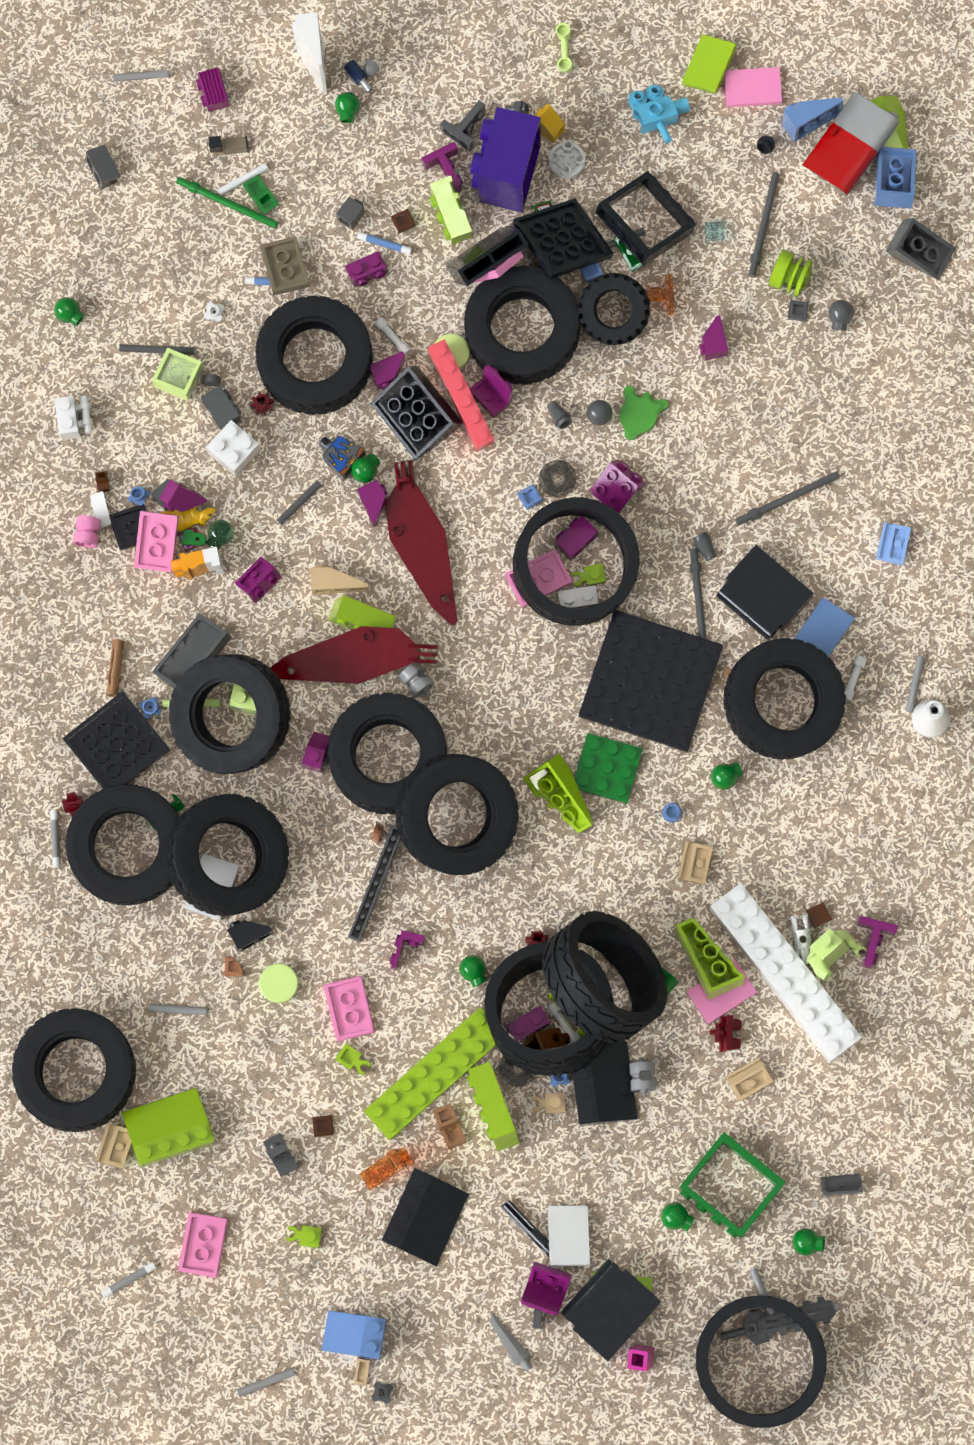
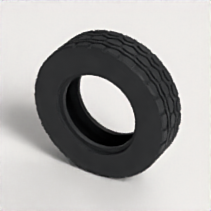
M512 266L499 278L480 282L474 289L475 292L471 294L468 300L469 303L466 305L464 329L470 354L481 369H484L486 365H490L498 370L500 377L504 381L507 380L510 384L518 385L519 383L527 385L534 382H542L546 378L553 377L566 366V363H569L578 346L580 314H578V304L575 296H573L572 291L567 285L565 286V283L559 277L550 279L542 268L534 266ZM517 299L532 300L544 306L550 313L554 322L553 331L548 340L540 347L530 351H514L504 347L494 337L491 330L492 319L495 313L510 301Z
M316 295L295 298L293 301L290 300L273 311L259 331L255 355L261 380L268 393L287 409L291 408L292 411L303 412L308 415L327 414L330 411H337L342 406L345 407L351 403V400L356 399L361 390L366 386L367 379L370 378L373 352L368 330L358 314L353 312V309L336 299H330V297L325 296L317 297ZM310 329H322L331 332L341 340L346 349L345 358L340 369L331 377L317 382L298 379L287 370L283 363L284 352L291 339L297 334Z
M773 639L748 651L731 669V673H729L726 680V686L724 687V710H726L725 715L733 733L738 736V739L744 745L748 746L747 748L755 753L758 752L759 755L767 758L771 757L772 759L787 760L798 758L823 746L835 734V731L838 730L842 722L841 718H843L845 712L846 695L844 691L846 690L840 671L835 667L836 664L820 648L817 649L815 645L809 642L805 643L799 639ZM776 668H786L799 673L809 683L814 696V707L810 718L801 728L795 730L778 729L767 723L758 712L755 703V690L765 672Z
M223 654L208 657L195 663L193 667L186 670L184 675L180 677L176 683L177 686L173 689L172 699L169 703V724H171L170 729L173 737H175L177 746L188 759L192 760V763L198 767H203L204 770L209 772L235 774L260 767V765L268 762L280 750L279 747L283 745L290 726L289 697L286 695V689L281 684V680L266 664H262L261 661L242 654ZM223 682L235 683L244 688L253 699L256 708L255 727L251 735L237 746L226 745L216 740L210 734L204 722L203 708L205 700L211 690Z
M377 693L357 700V703L351 704L339 716L329 736L327 749L328 763L336 785L341 793L353 804L361 807L363 810L375 812L376 814L386 815L389 813V815L397 812L396 803L400 796L399 792L402 786L405 785L404 782L408 776L393 783H380L365 776L356 763V750L362 737L371 729L381 725L390 724L405 728L416 738L420 746V756L414 770L431 758L434 759L437 756L447 755L445 735L438 719L424 704L403 694Z
M445 754L424 762L423 765L418 766L413 771L412 775L408 776L404 782L405 785L402 786L399 792V799H397L396 823L399 836H401V841L405 848L420 863L428 868L449 875H469L485 870L486 867L489 868L506 853V849H509L513 842V836H515L517 831L516 826L519 820L517 810L519 808L513 787L510 786V782L498 768L477 757L464 754ZM456 782H466L478 790L484 800L486 807L485 823L480 833L472 841L461 846H446L433 835L428 822L429 806L435 794L443 787Z
M133 784L109 786L89 796L79 806L78 810L75 811L67 829L66 854L74 876L92 895L116 905H138L162 895L173 885L169 877V871H167V857L165 855L168 836L179 818L175 808L157 792ZM119 814H136L147 819L155 827L159 838L157 856L151 866L138 875L130 877L113 875L102 868L96 858L94 847L96 835L101 826L110 818Z
M222 794L202 800L183 812L178 821L173 825L168 836L165 857H167L166 866L171 882L186 902L202 912L205 911L207 914L233 916L262 906L273 897V894H276L287 874L285 872L288 870L289 846H287L288 841L286 834L283 832L282 825L279 820L277 821L276 816L266 809V806L247 796ZM215 824H231L240 828L249 836L254 845L256 854L254 869L250 877L240 886L226 887L215 883L206 875L200 864L199 846L208 829Z
M73 1008L47 1014L46 1017L40 1018L33 1026L28 1028L25 1035L21 1037L17 1049H15L14 1061L12 1063V1079L16 1094L31 1115L51 1128L65 1132H83L96 1129L98 1126L101 1127L119 1114V1111L127 1104V1100L134 1089L136 1061L132 1047L125 1035L109 1019L96 1012ZM71 1039H83L97 1045L102 1051L106 1063L105 1077L100 1088L89 1098L78 1102H64L54 1098L47 1090L43 1079V1067L48 1054L58 1044Z

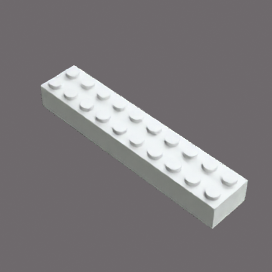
M742 883L710 906L709 910L829 1064L861 1040L862 1037Z

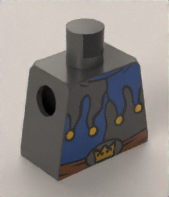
M325 436L319 442V446L325 450L322 454L323 460L342 481L351 473V467L355 460L366 455L363 447L342 436H337L333 442Z

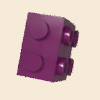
M486 365L483 378L469 389L474 399L495 418L510 405L513 388L507 380L504 381L500 377L496 368Z
M622 460L610 462L590 489V492L597 499L615 509L618 513L621 512L634 493L646 485L642 476L632 472L628 468V464Z
M534 1262L521 1298V1303L548 1314L558 1315L572 1274Z

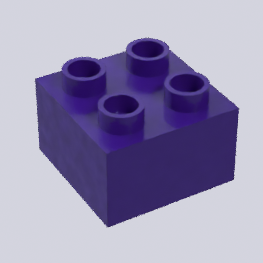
M497 107L494 119L484 118L480 132V140H483L481 153L475 152L471 163L470 174L473 175L471 188L479 189L480 203L523 213L541 148V117Z

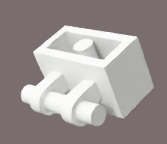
M73 396L54 399L59 434L62 440L81 438L80 428H84L86 434L92 433L93 420L90 418L89 410L91 406L87 396H81V403L76 405ZM77 412H82L83 419L78 421Z

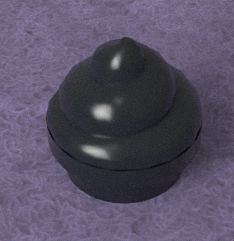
M768 135L761 136L757 141V149L763 154L771 153L775 149L774 138Z

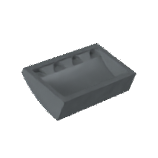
M199 613L152 673L174 689L177 686L176 683L186 670L205 658L217 656L230 641L231 637L225 630Z

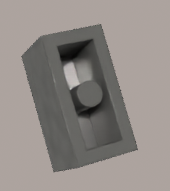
M219 385L201 396V400L219 429L222 430L230 420L235 424L240 422V414L242 413L236 404L232 405L230 402L232 398L227 389L223 390Z

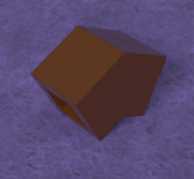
M107 471L95 473L98 492L111 491Z

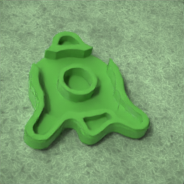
M626 386L624 388L625 403L620 410V422L625 431L626 439L634 440L642 433L653 429L658 415L668 408V402L664 399L654 400L648 392L644 393L642 397H638L632 386Z

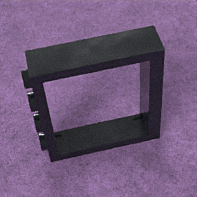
M649 171L601 201L595 212L643 266L692 234L696 226L694 219L682 209V206L671 197L668 190L664 189L657 178L652 176ZM642 185L648 189L682 227L651 249L646 246L611 207Z

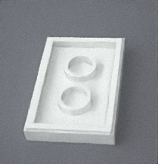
M203 854L200 864L206 875L219 885L233 887L240 866ZM185 902L183 907L186 910L219 921L222 918L219 915L207 914L205 911L202 912L188 902Z
M548 1206L550 1266H589L588 1206Z

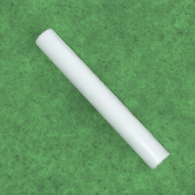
M266 163L217 189V192L221 196L249 181L256 175L269 170Z

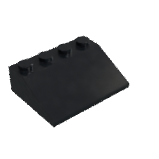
M408 366L370 403L414 460L419 459L441 443L463 424L418 366Z
M627 1042L607 1043L597 1058L586 1066L584 1065L581 1069L572 1072L579 1127L638 1119L634 1092H631L630 1081L632 1076L629 1070L630 1060Z
M414 1168L382 1238V1242L437 1266L469 1193Z

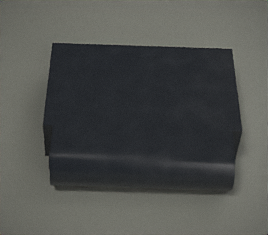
M511 226L500 227L448 262L446 268L456 283L469 286L529 244L520 229Z
M755 545L726 577V584L720 589L716 597L769 641L779 629L783 631L813 598L814 593Z
M608 1258L564 1307L561 1313L574 1325L573 1330L606 1361H609L661 1303V1300L627 1269L622 1271L616 1263Z

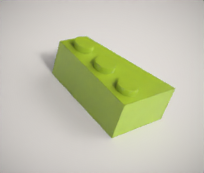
M343 595L335 600L328 621L350 629H356L361 626L392 628L396 616Z

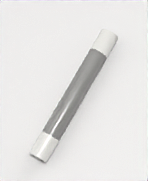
M51 810L53 868H60L58 810Z
M153 1262L102 1290L101 1294L104 1298L110 1296L155 1270L156 1266Z

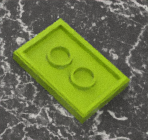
M702 34L682 84L717 94L737 48L736 43Z

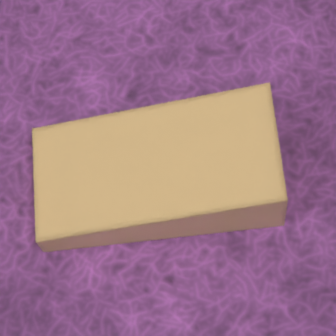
M358 1358L355 1384L367 1385L370 1359Z

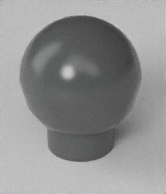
M837 300L829 307L828 315L832 322V329L847 331V324L852 321L854 316L853 306L848 301Z
M595 400L587 407L586 414L591 423L602 426L611 420L613 411L608 402Z

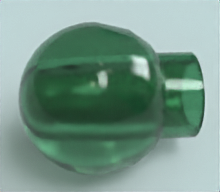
M225 520L212 522L207 531L208 540L205 544L211 548L217 547L218 550L221 546L228 544L234 535L231 524Z

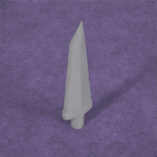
M491 1311V1324L510 1356L514 1366L521 1364L524 1370L527 1371L532 1367L526 1359L531 1354Z

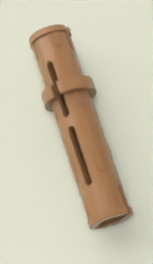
M121 639L112 640L109 674L106 677L108 679L106 696L108 697L118 695L119 683L122 680L120 674L125 641Z

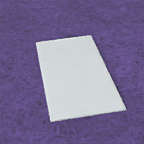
M103 491L90 496L95 517L101 520L100 529L110 525L111 520Z

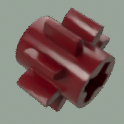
M258 392V396L252 397V401L255 403L251 404V408L256 409V415L264 413L266 416L268 410L273 411L270 404H273L274 400L268 399L269 393L264 395ZM265 401L266 405L262 404L259 406V402L263 403Z
M75 792L67 793V798L62 799L64 812L70 813L71 817L83 803L82 796H77Z
M541 930L531 931V937H526L525 943L529 946L531 944L548 942V935H544Z

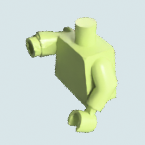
M828 929L810 946L807 964L812 966L817 977L826 981L832 975L829 967L844 955L850 947H852L853 953L861 958L858 954L859 951L864 949L867 952V949L857 942L846 930L842 929L833 932L831 929Z

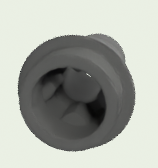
M552 401L547 405L556 427L564 429L571 424V415L556 401Z
M707 532L693 538L695 542L693 544L705 557L706 561L717 556L711 537Z

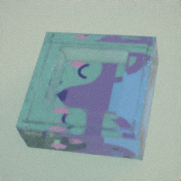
M723 221L705 222L706 242L725 240Z

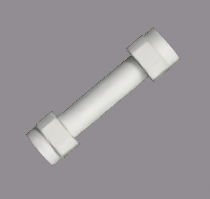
M383 317L375 322L374 325L377 329L387 335L396 345L399 353L403 351L405 356H407L412 351L406 342L403 343L389 328V323Z
M857 655L853 663L854 668L845 688L846 691H844L847 702H851L855 693L853 690L857 679L867 661L862 656Z
M557 1002L548 1006L547 1010L550 1016H554L565 1033L569 1034V1044L579 1040L580 1034L573 1031L560 1012L561 1009Z

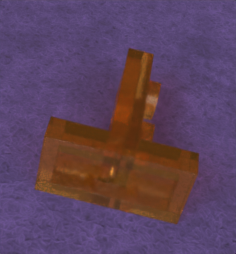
M665 274V289L653 287L650 290H646L650 302L666 301L668 316L674 315L675 312L672 274Z
M405 1147L389 1151L385 1157L359 1174L367 1188L372 1190L401 1170L409 1168L414 1162Z

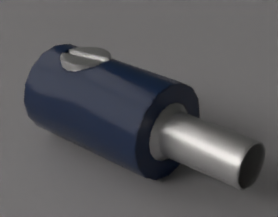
M355 60L349 61L344 66L345 71L356 85H362L368 93L372 91V87L366 81L368 76L361 69L359 63Z

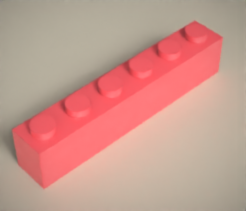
M444 339L429 346L428 354L476 451L494 444V438L446 340Z

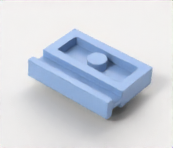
M884 522L876 560H883L884 562L903 566L911 528Z

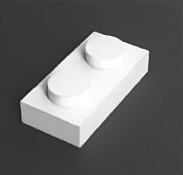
M595 585L558 591L560 605L568 608H583L599 604Z

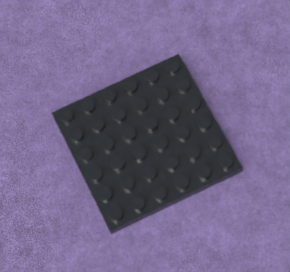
M615 610L578 717L688 753L723 644Z

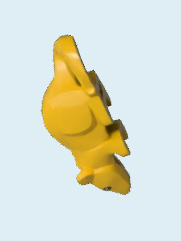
M196 506L184 512L175 509L174 512L169 510L160 513L179 515L177 531L182 532L193 525H206V522L212 518L216 509L209 507L198 511Z

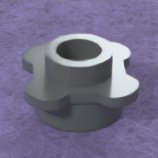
M376 1382L374 1384L375 1390L372 1400L375 1402L379 1400L388 1404L391 1401L390 1394L393 1386Z

